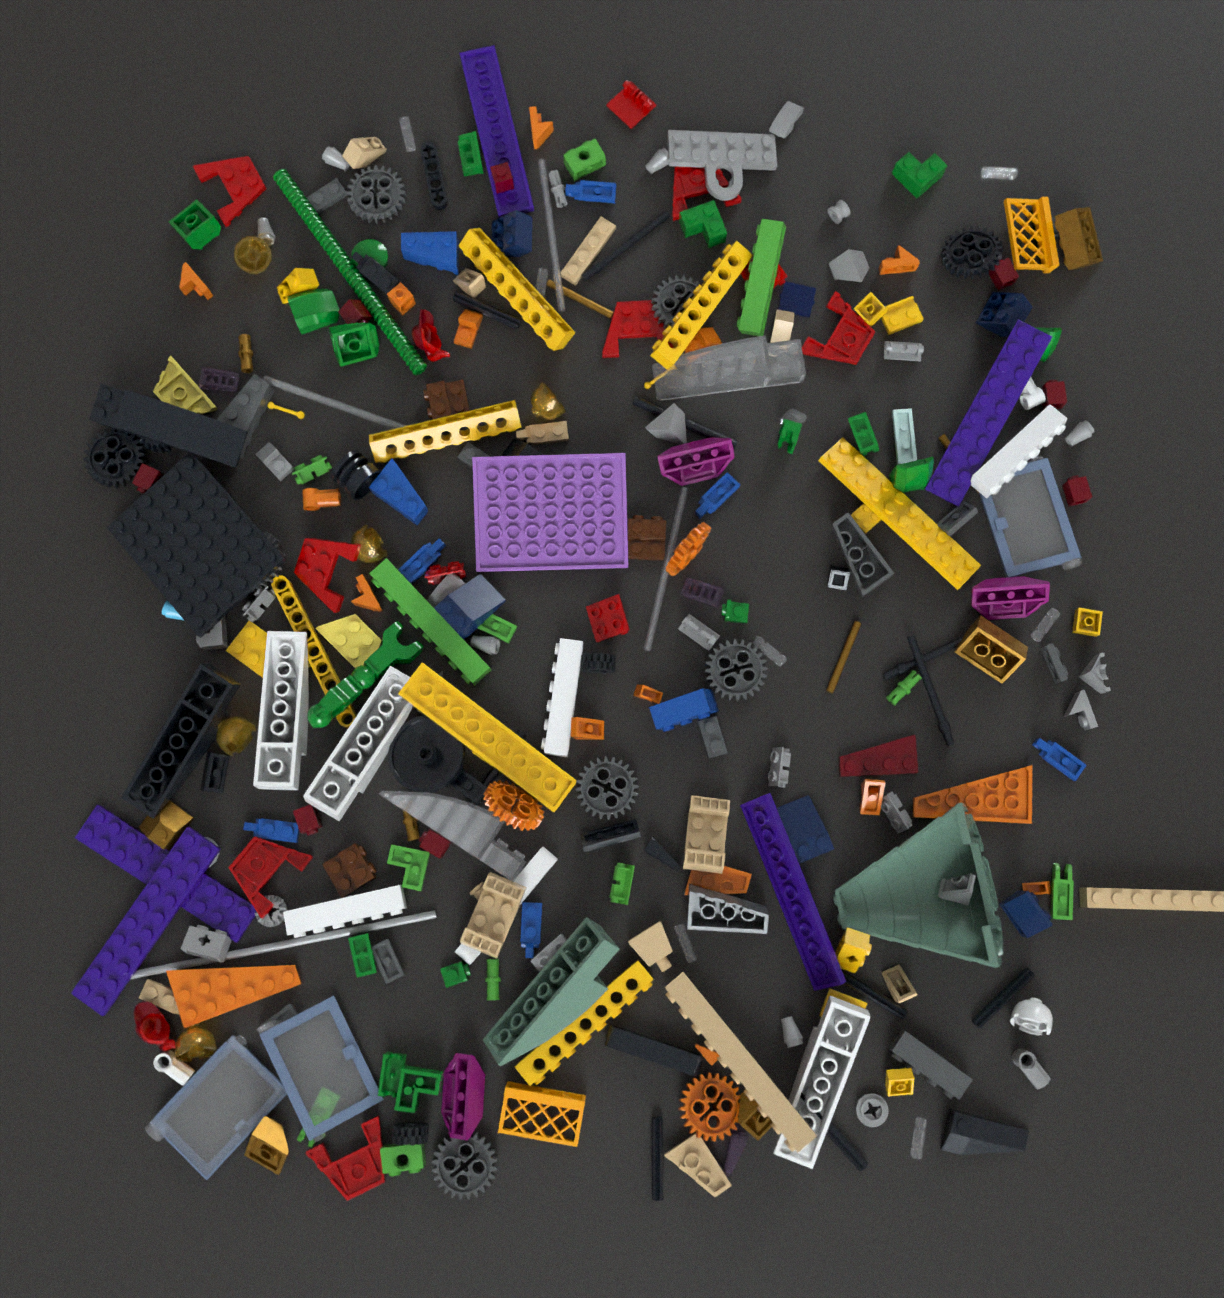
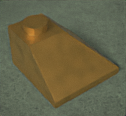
M169 800L154 819L147 815L139 828L148 839L160 848L171 850L194 817Z
M743 1092L740 1097L738 1123L759 1141L771 1128L773 1121L769 1116L764 1118L757 1109L760 1105L756 1100L753 1099L751 1101Z
M264 1116L251 1134L244 1156L280 1175L289 1153L282 1125L275 1119Z

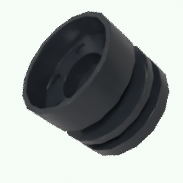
M353 450L335 465L330 477L340 487H345V492L356 501L371 492L369 487L381 471L373 463H368V459L359 450Z

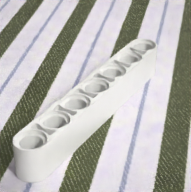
M542 847L513 881L527 887L521 904L558 860L545 847ZM463 944L455 951L469 965L481 953Z

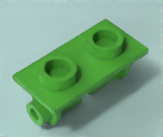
M318 455L311 459L312 463L306 466L302 463L294 467L295 471L292 472V475L297 474L298 477L295 478L297 484L302 483L303 485L314 479L311 473L315 471L317 477L330 472L329 469H332L330 463H325L324 461L327 459V456L322 457Z
M617 862V866L614 867L613 880L617 881L616 884H612L609 898H611L610 902L628 905L635 866Z

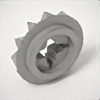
M267 895L265 898L274 904L273 908L279 910L272 913V919L269 914L264 919L260 918L257 912L255 915L258 922L262 925L274 927L283 922V912L287 911V906L279 896Z
M864 1094L858 1100L856 1106L857 1117L861 1123L868 1127L880 1126L888 1117V1105L877 1094ZM868 1102L873 1107L877 1106V1109L875 1110L876 1118H874V1116L871 1113H865L867 1112V1110H869Z

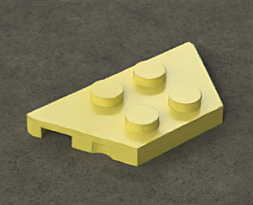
M170 356L167 360L169 363L165 371H162L160 380L153 390L156 396L163 402L198 414L216 411L218 408L174 358Z
M356 614L316 627L326 640L354 668L364 665V661L382 645V640Z

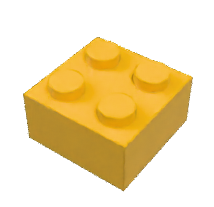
M872 292L854 308L871 327L888 311Z
M865 504L861 505L851 514L864 534H867L882 520Z
M1077 608L1075 610L1072 633L1093 637L1099 636L1103 612Z
M912 1068L886 1070L885 1087L888 1096L913 1094L914 1075Z

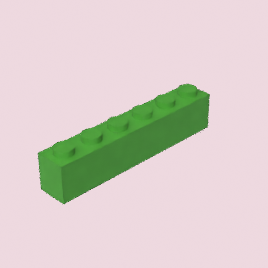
M762 219L761 224L757 226L756 236H758L757 243L753 245L752 254H754L753 262L750 261L748 269L750 277L745 282L746 296L741 301L742 315L737 320V328H739L738 330L742 334L760 337L764 335L786 226L782 221Z

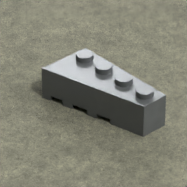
M256 374L251 377L217 419L220 422L248 431L240 456L242 460L247 446L252 441L251 437L260 424V418L265 413L267 404L274 394L271 386Z
M846 513L832 524L833 532L862 599L891 578L894 572L849 513Z
M689 883L687 905L688 930L767 934L769 917L767 906Z

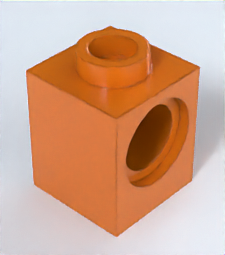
M401 282L387 293L390 303L401 315H404L416 304L411 292Z

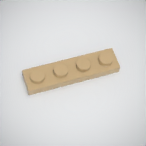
M600 217L561 271L560 276L576 286L582 278L581 275L586 272L616 230V225Z

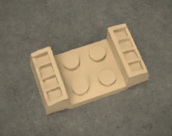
M691 795L683 869L723 873L730 800Z
M490 872L484 882L482 893L469 924L463 932L460 943L497 959L527 887Z

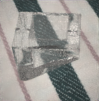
M791 408L782 416L780 423L782 424L783 419L803 424L807 416Z

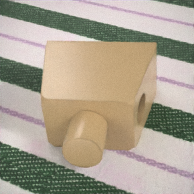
M660 921L628 940L632 948L648 966L657 963L662 972L672 966L666 956L673 951Z

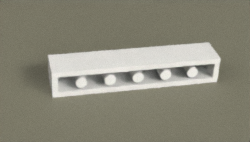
M1052 405L1047 406L972 476L971 486L985 498H988L991 494H997L1004 482L1008 483L1014 477V473L1017 470L1021 471L1027 465V461L1030 458L1034 459L1040 453V449L1043 446L1047 447L1056 434L1060 435L1065 430L1066 426L1064 425L1067 417Z
M560 638V643H556L555 655H558L557 662H553L552 673L555 674L554 681L550 682L549 692H552V699L547 702V711H550L549 719H545L544 730H547L546 738H542L541 749L544 750L545 755L568 757L571 738V717H574L583 641Z
M397 885L284 911L283 915L287 936L294 935V938L306 936V931L313 930L315 934L324 932L325 927L332 926L333 929L345 927V922L352 921V925L363 923L364 918L371 917L372 920L384 918L383 914L388 912L391 913V916L403 913L402 909L407 908L402 885Z

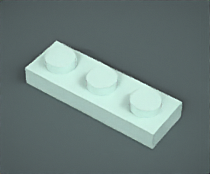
M912 408L893 410L892 420L897 465L916 461L917 453Z

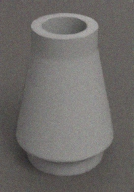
M328 146L325 149L322 159L325 160L326 164L343 169L344 171L349 168L350 165L335 147L331 148Z
M665 148L658 149L651 160L645 165L650 174L669 165L668 151Z
M264 217L257 220V241L262 246H271L274 244L275 235L268 219Z
M1086 420L1079 422L1065 438V441L1072 447L1091 437L1094 428Z
M473 636L471 647H475L489 655L497 654L500 649V640L491 636Z
M793 1017L781 1019L784 1044L786 1043L787 1048L803 1044V1036L796 1026Z

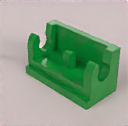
M476 131L458 136L464 177L482 174L483 168Z
M866 412L848 418L860 453L865 456L870 451L874 453L879 451V446Z
M783 419L779 431V449L782 446V442L786 441L789 444L787 453H793L802 423Z
M368 933L348 938L357 978L377 973Z
M393 1052L383 1054L378 1096L390 1095L393 1098L397 1097L401 1068L405 1066L407 1054Z

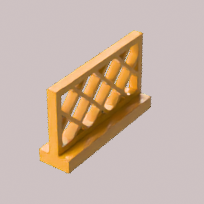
M1041 197L1038 200L1006 198L1004 200L1014 269L1042 270L1043 273L1052 272L1059 266L1049 198ZM1011 204L1019 209L1017 214L1011 209ZM1027 205H1032L1033 214L1025 208ZM1021 212L1029 218L1027 222L1018 216ZM1014 220L1022 226L1020 230L1014 226ZM1030 221L1035 224L1036 231L1028 225ZM1024 229L1031 235L1029 240L1021 233ZM1017 237L1025 244L1022 248L1017 244ZM1033 238L1038 241V248L1031 243ZM1027 246L1034 252L1032 257L1024 251ZM1020 254L1028 261L1026 264H1020ZM1036 255L1040 258L1041 264L1034 260Z
M507 1081L498 1133L577 1147L586 1095ZM508 1098L517 1099L520 1106L512 1111L507 1105ZM530 1102L537 1103L540 1108L533 1114L526 1107ZM550 1106H556L560 1111L553 1118L545 1110ZM523 1108L528 1118L520 1123L514 1114ZM570 1109L578 1110V1118L571 1122L565 1113ZM543 1112L548 1121L539 1126L534 1117ZM511 1116L517 1125L512 1129L504 1128V1121ZM563 1116L568 1125L559 1130L554 1121ZM531 1120L537 1129L533 1132H526L522 1125ZM550 1123L556 1130V1133L552 1136L546 1135L542 1130ZM571 1127L575 1133V1139H566L562 1132Z

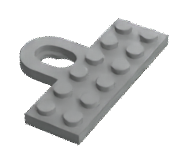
M668 130L669 166L705 168L706 188L714 198L728 201L739 195L743 185L742 169L776 170L775 134ZM727 169L732 175L729 186L726 188L721 187L716 179V170Z

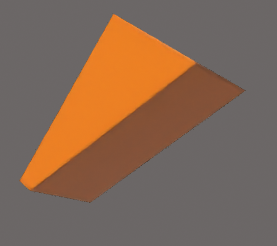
M637 684L633 696L656 704H660L663 695L660 691Z
M1050 881L1022 883L1023 891H1029L1035 895L1051 893Z
M697 1043L694 1044L711 1065L718 1060L719 1054L713 1050L711 1052L707 1047Z

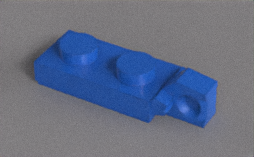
M580 180L575 185L566 184L565 195L580 201L615 203L616 183Z
M727 472L701 497V500L698 502L701 506L695 511V515L698 518H702L707 512L709 514L715 512L740 488L741 484Z
M438 539L433 545L430 542L427 545L424 544L398 571L413 584L441 556L439 552L446 545L441 539Z
M1036 738L1032 744L1040 751L1039 755L1072 781H1076L1087 766L1056 742L1048 740L1046 743L1041 738Z
M262 818L256 819L255 823L244 822L243 830L254 831L253 836L258 838L298 843L300 832L297 823Z
M522 902L520 942L521 947H526L525 958H534V948H539V943L541 942L542 903Z

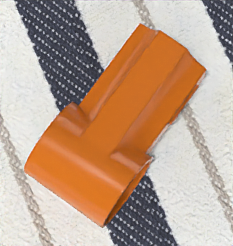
M306 488L302 490L304 510L316 511L320 507L341 506L339 489L319 490L316 488Z

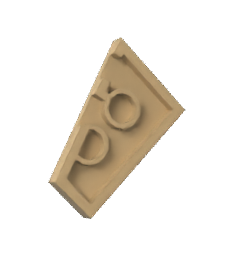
M695 1132L666 1152L664 1156L692 1177L711 1195L716 1197L732 1185L702 1137L696 1138L697 1132Z

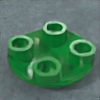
M363 240L352 250L351 256L356 251L363 258L367 254L383 267H386L388 264L387 250L377 240ZM351 258L354 265L357 267L358 263Z

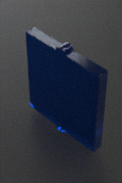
M786 281L783 292L780 294L781 300L778 310L810 317L812 305L815 304L816 288Z

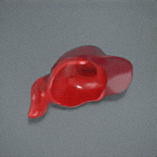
M421 309L419 323L411 331L415 345L425 351L430 361L450 357V353L441 350V340L437 335V328L434 326L432 314L428 310Z
M151 1002L138 1003L134 1008L135 1031L138 1036L148 1044H156L162 1052L176 1048L175 1041L169 1040V1023L159 1009Z

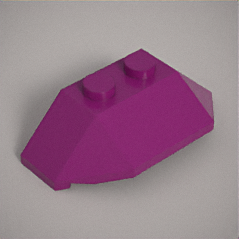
M706 438L673 446L657 457L661 475L684 486L719 477L735 456L731 438Z
M1025 576L985 579L972 587L971 606L988 620L1027 617L1049 601L1050 583Z
M455 1053L444 1071L441 1113L449 1130L450 1138L469 1140L483 1117L485 1073L474 1055Z

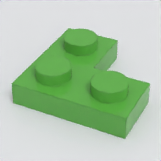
M391 844L387 864L406 868L402 883L403 888L422 891L430 853Z

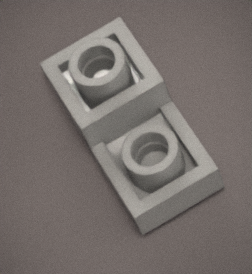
M787 101L774 119L769 132L786 138L793 130L794 123L803 114L804 108Z
M455 573L448 574L432 592L427 601L434 608L448 594L465 583Z

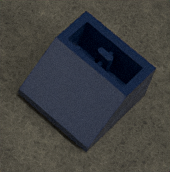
M515 210L492 221V241L506 257H521L532 252L531 216Z
M992 292L976 323L1001 337H1008L1017 320L1025 322L1033 307L1023 293Z
M1016 891L999 904L1024 938H1029L1053 925L1050 921L1049 913L1045 909L1040 908L1038 905L1039 900L1032 892Z

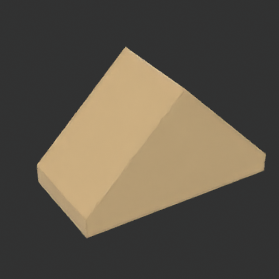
M467 268L453 280L458 287L474 299L486 288L483 275Z
M776 310L770 345L788 348L795 313Z
M900 965L881 972L893 1001L901 1003L917 996V992Z

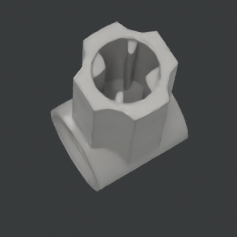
M1025 1049L1014 1051L1012 1055L1014 1064L1022 1070L1037 1090L1045 1087L1051 1078L1037 1062L1035 1055ZM1026 1054L1027 1061L1022 1064L1021 1058Z

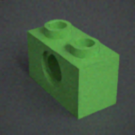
M596 139L586 141L580 147L570 149L563 155L564 165L574 181L606 165V156ZM586 157V158H588V159H586V160H581L580 158Z
M387 1144L380 1148L383 1174L389 1173V1176H397L401 1174V1171L408 1170L409 1173H418L426 1165L424 1144ZM399 1155H407L408 1163H401Z

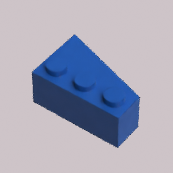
M456 231L401 233V251L404 260L425 266H433L438 270H447L459 275V240Z
M391 458L369 488L375 496L418 525L427 514L428 509Z
M704 688L649 707L656 729H663V732L674 729V725L681 724L683 726L692 723L693 719H704L709 717L710 714L719 712L713 691Z

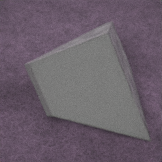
M848 249L828 264L834 280L862 282L869 270V265L863 251Z
M675 403L646 426V429L656 438L678 444L687 443L685 413Z
M1104 653L1095 655L1079 675L1080 679L1100 694L1111 691L1110 687H1106L1103 681L1109 679L1105 672L1106 664L1100 663V658L1105 657Z
M976 871L955 878L951 877L949 880L942 879L938 897L968 906L974 887Z

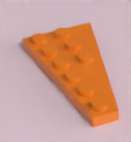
M1032 765L913 798V818L936 819L943 816L957 803H964L968 807V811L965 813L972 814L975 821L1032 824Z
M296 965L166 970L184 1028L302 984Z

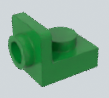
M727 599L726 604H722L721 615H724V621L747 624L749 604L731 602L730 599Z
M464 961L440 969L446 988L470 980L471 971L469 965L464 964Z

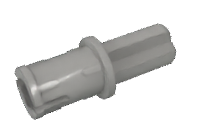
M552 170L549 173L552 186L551 192L554 194L556 206L561 208L563 207L562 203H564V206L568 204L564 193L565 186L562 185L559 171Z

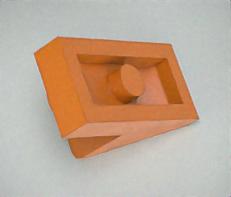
M536 106L529 107L534 150L538 149L553 132V122H542L541 113L537 114Z
M898 245L895 251L896 259L890 257L882 260L879 266V274L913 272L917 270L920 263L915 256Z
M185 262L182 267L180 290L185 296L192 290H195L200 297L204 295L209 300L213 297V294Z
M467 309L464 310L458 318L459 327L454 338V344L472 349L483 314Z
M713 327L700 328L684 352L689 361L722 344Z
M361 574L356 577L358 581L356 587L360 594L363 595L351 602L355 606L377 612L383 611L365 576Z
M571 717V737H574L576 740H604V721Z
M865 779L861 783L860 814L880 815L885 780Z

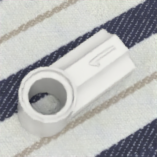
M1031 377L1020 395V402L1025 410L1045 402V395L1042 389L1036 387Z
M171 1050L160 1053L154 1059L156 1070L166 1073L182 1086L195 1073L194 1069L177 1058L176 1054ZM163 1056L169 1059L168 1066L162 1063Z

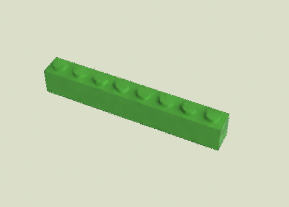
M387 558L369 573L373 577L371 582L378 589L382 587L386 591L384 593L386 598L390 602L394 600L398 604L396 608L403 616L408 614L411 618L409 622L416 629L420 627L423 630L422 636L429 643L433 641L437 645L435 650L442 657L446 655L450 659L448 664L455 671L459 669L463 673L461 677L467 684L471 682L475 686L491 671L490 667Z

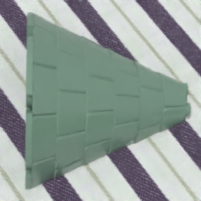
M957 803L943 816L936 818L899 847L896 846L880 860L875 861L857 876H854L837 888L833 895L835 905L838 906L839 914H837V919L842 929L846 930L848 927L891 942L895 941L915 948H923L970 962L975 961L994 968L1000 967L1002 958H998V956L1003 955V935L999 915H995L994 912L999 907L989 861L985 856L981 855V852H984V845L972 814L965 813L968 811V807L964 803ZM976 871L974 887L968 906L938 897L942 879L949 880L951 877L955 878Z

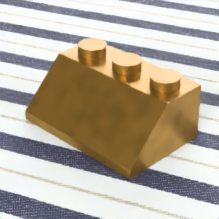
M1090 207L1075 208L1055 216V228L1059 231V244L1064 251V264L1068 267V270L1082 268L1103 261Z
M980 615L965 633L955 653L1003 684L1026 660L1028 647Z

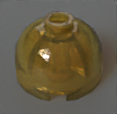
M255 235L245 236L236 243L234 248V259L238 267L249 274H259L265 271L271 263V250L268 244L260 237Z
M541 383L532 392L530 402L533 408L531 411L537 418L541 416L545 420H555L566 412L562 403H559L556 395L545 383Z
M364 525L353 534L351 544L362 545L357 559L368 564L376 563L387 556V550L383 551L380 544H384L379 534L372 527L368 529V525Z
M237 716L223 720L218 726L216 735L218 746L229 756H234L232 754L234 752L241 753L252 741L251 733L256 731L255 725Z
M198 1025L189 1026L186 1031L178 1036L175 1042L176 1060L180 1062H192L194 1057H199V1060L211 1057L217 1050L213 1034L205 1028H199Z

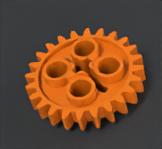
M705 522L698 524L675 548L674 555L670 558L671 560L667 563L668 565L665 569L671 576H675L680 570H683L703 547L702 544L706 541L712 529Z
M501 780L498 782L493 781L483 794L485 795L483 798L486 801L485 805L490 806L488 811H493V816L500 817V822L506 821L507 826L512 824L514 829L518 826L521 831L524 828L527 831L530 829L534 830L544 818V811L541 810L542 805L538 804L539 801L533 799L531 795L519 786L516 787L513 782L510 785L506 780L504 783Z
M707 1073L705 1079L703 1074H700L699 1081L696 1078H692L693 1085L686 1084V1087L689 1089L688 1091H681L685 1099H679L680 1102L684 1103V1106L678 1108V1110L684 1111L680 1118L687 1119L684 1126H691L689 1133L697 1131L696 1138H700L703 1134L704 1141H708L709 1136H711L712 1141H716L718 1135L720 1140H724L723 1133L731 1136L729 1129L737 1130L735 1122L738 1123L737 1117L740 1107L738 1100L741 1095H736V1092L739 1090L738 1087L732 1089L733 1081L726 1083L727 1076L719 1079V1073H715L712 1078L711 1073ZM709 1086L714 1089L712 1098L706 1095V1089ZM722 1092L723 1096L713 1105L715 1110L708 1111L710 1108L708 1103H714ZM724 1100L728 1101L730 1105L727 1112H724L721 1108V1103ZM695 1102H699L702 1106L701 1112L698 1114L693 1110ZM708 1111L703 1121H700V1117ZM711 1116H714L717 1120L714 1128L708 1124Z

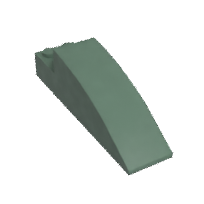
M586 917L483 1038L484 1043L498 1065L502 1066L545 1043L579 1018L608 990L598 974L617 953L619 948L600 925Z

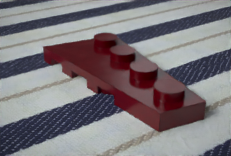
M916 735L839 757L840 777L917 774Z

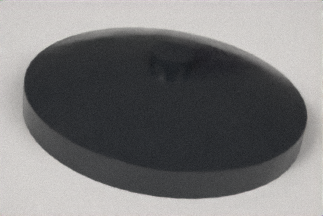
M426 715L411 719L402 725L388 750L389 767L395 779L407 789L418 793H432L448 786L460 773L465 759V745Z

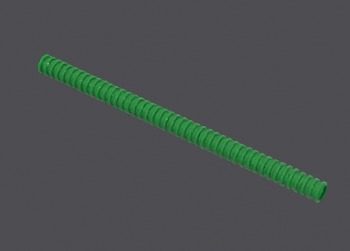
M286 169L278 170L274 174L273 180L285 194L286 198L289 199V202L292 203V206L314 234V237L317 238V241L320 242L329 258L336 264L342 276L345 277L352 290L355 291V294L358 295V298L361 299V302L371 313L372 317H374L380 329L390 339L393 347L403 357V361L406 362L414 375L423 373L427 368V364L424 363L420 354H417V350L414 349L407 336L398 327L389 311L382 305L373 289L369 287L366 279L363 278V275L360 274L353 261L344 252L335 236L328 230L322 218L319 217V214L310 204L309 200L300 191V188L291 178Z

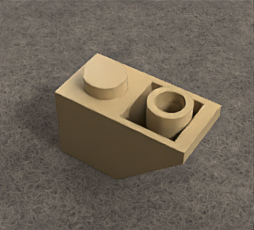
M376 137L351 139L342 157L353 169L366 168L384 154L387 149Z

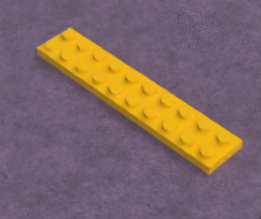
M843 437L818 460L957 590L981 566L904 493L894 488L893 483Z
M423 662L399 691V696L553 813L576 784L577 780Z

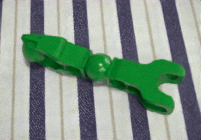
M398 621L393 623L383 633L382 646L364 661V665L356 667L351 675H348L334 688H331L319 703L311 706L307 713V719L313 728L327 726L333 718L344 712L363 693V689L370 688L374 684L375 679L377 680L384 675L390 666L410 664L423 651L424 645L419 641H415L409 646L401 645L397 638L402 634L403 625Z

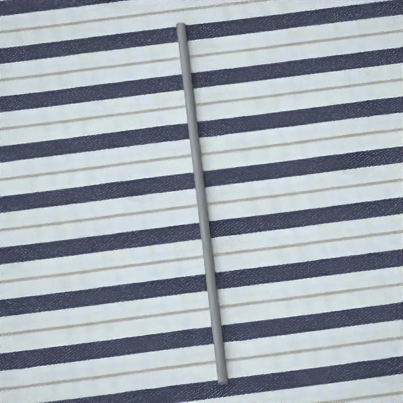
M436 910L229 951L225 960L437 918ZM200 957L140 969L134 973L131 979L166 973V970H180L217 961Z

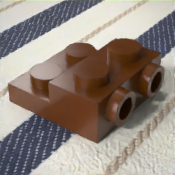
M463 380L426 384L427 389L423 390L425 401L430 403V407H427L429 419H438L470 411Z
M634 515L632 519L628 518V559L664 561L666 520H663L660 516H653L651 520L644 519L640 515Z
M355 843L322 864L341 898L377 878L375 875L377 870L372 862L368 863L365 858L367 853L362 845L359 846Z

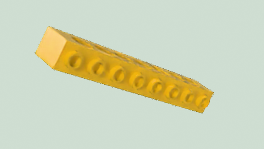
M481 228L469 229L458 245L462 249L463 254L472 260L475 267L482 271L487 280L510 302L511 307L522 315L523 320L532 326L534 332L542 337L550 349L553 351L563 349L576 332Z
M738 241L725 247L722 251L723 257H719L713 263L714 269L712 272L708 271L702 278L704 283L702 285L699 284L692 292L694 294L693 298H688L683 304L684 310L682 313L679 311L672 319L674 321L673 325H668L662 333L664 335L662 340L658 339L652 346L654 351L650 356L667 370L675 364L753 257V254ZM678 328L683 331V334L679 332ZM668 342L672 343L673 348L668 345Z
M515 400L371 434L369 435V444L375 463H385L390 461L391 458H405L414 453L422 454L431 449L439 450L447 445H459L468 440L476 441L485 436H496L505 431L513 432L522 427ZM498 418H505L502 422L496 421ZM480 422L487 423L485 426H478ZM463 426L468 427L465 431L460 430ZM443 431L450 432L448 435L441 434ZM426 435L432 436V438L428 440L424 439L423 437ZM407 440H413V441H414V442L411 443V444L405 443V441H407ZM389 444L395 445L394 448H388L386 446Z
M639 960L635 961L607 986L608 990L579 1018L545 1043L533 1049L515 1065L517 1071L529 1086L533 1083L538 1085L545 1079L544 1074L549 1069L553 1072L561 1065L559 1061L564 1056L568 1059L576 1052L575 1047L579 1043L584 1045L592 1038L590 1034L594 1030L599 1032L607 1025L605 1021L612 1016L614 1019L622 1012L621 1007L626 1003L630 1005L638 998L636 996L638 992L648 990L653 985L651 983L653 977ZM631 978L635 979L638 983L637 987L632 990L626 986L627 980ZM613 992H620L622 994L620 1002L615 1003L611 1000ZM598 1005H604L607 1008L605 1015L600 1016L596 1013L595 1009ZM584 1018H588L592 1022L591 1027L588 1029H584L580 1025V1021ZM567 1032H574L576 1040L568 1042L565 1039ZM552 1045L560 1047L561 1053L559 1055H552L550 1053ZM537 1058L543 1059L545 1067L542 1069L537 1068L534 1061Z

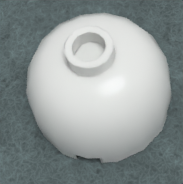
M1030 998V1000H1023L1017 1003L1012 1011L1010 1023L1013 1026L1015 1023L1020 1025L1019 1030L1029 1034L1042 1035L1043 1032H1047L1048 1035L1052 1029L1053 1017L1049 1008L1040 999Z

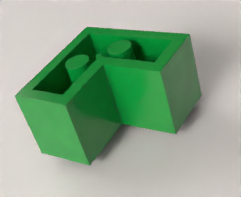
M908 152L896 162L892 175L917 199L943 176L948 165L936 153L921 164Z
M714 200L680 212L679 224L685 238L702 232L708 248L726 242L727 231Z
M403 1066L401 1068L394 1110L415 1113L418 1110L420 1093L439 1095L442 1089L444 1071Z

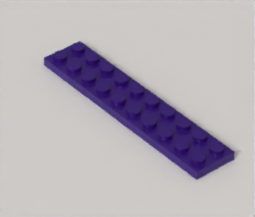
M495 46L461 52L462 67L498 217L500 218L515 210L522 213L534 211V206ZM508 162L513 177L514 189L497 194L490 167Z
M1019 319L1017 320L924 490L959 507L971 485L972 476L983 464L1052 336Z
M771 793L741 804L740 806L814 991L845 983V977Z
M96 805L75 839L146 885L170 852V850L160 848L148 839L144 833L100 805ZM206 873L203 874L181 906L214 929L226 932L227 936L236 943L239 942L257 912L251 902Z
M187 827L71 994L101 1016H105L221 849L191 827Z

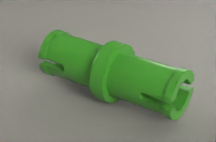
M912 670L902 682L899 681L897 687L886 697L889 702H892V705L895 706L906 694L908 695L911 692L910 689L922 679L919 674L916 675V671Z
M487 959V978H485V982H487V1000H499V982H501V978H499V959Z

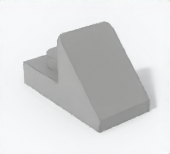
M270 442L255 454L280 481L294 470L292 465Z
M1085 690L1075 693L1064 717L1078 713L1079 724L1085 731L1098 727Z

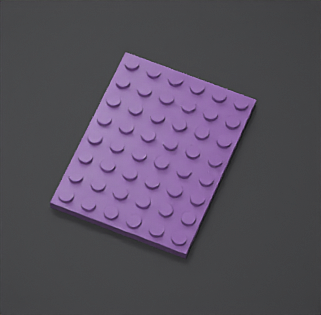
M625 453L472 457L476 572L628 568Z

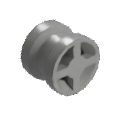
M843 200L837 201L835 206H831L827 210L829 217L836 224H839L842 218H846L851 214L848 205Z

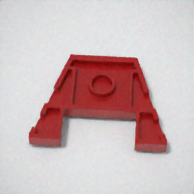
M249 156L193 166L201 183L219 175L229 192L233 203L217 210L225 227H228L231 224L230 221L236 216L238 217L248 204L251 205L267 189Z
M675 166L673 221L679 220L680 212L688 209L685 199L709 193L705 182V168ZM720 169L716 170V179L719 181V185L723 188L728 187L729 182L723 176ZM738 195L732 200L723 202L725 207L741 203L742 199Z
M835 291L826 308L843 317L826 345L808 336L799 353L857 365L875 331Z
M652 300L617 302L603 348L602 358L619 357L618 339L657 337V340H662L664 337L662 333L665 330L663 328L664 323L658 324L660 317L654 318L656 311L651 310L653 306L651 304ZM668 342V345L673 348L672 343Z
M305 538L294 574L334 613L340 611L344 596L328 589L338 556L340 555L352 562L357 561L362 545Z
M254 836L228 868L260 918L264 919L274 907V904L259 893L260 890L285 860L302 872L313 857Z
M379 1115L361 1124L368 1140V1145L334 1162L331 1161L324 1143L305 1152L316 1163L318 1169L321 1172L323 1171L331 1180L330 1182L347 1201L386 1181L381 1162L380 1148L382 1147V1135Z

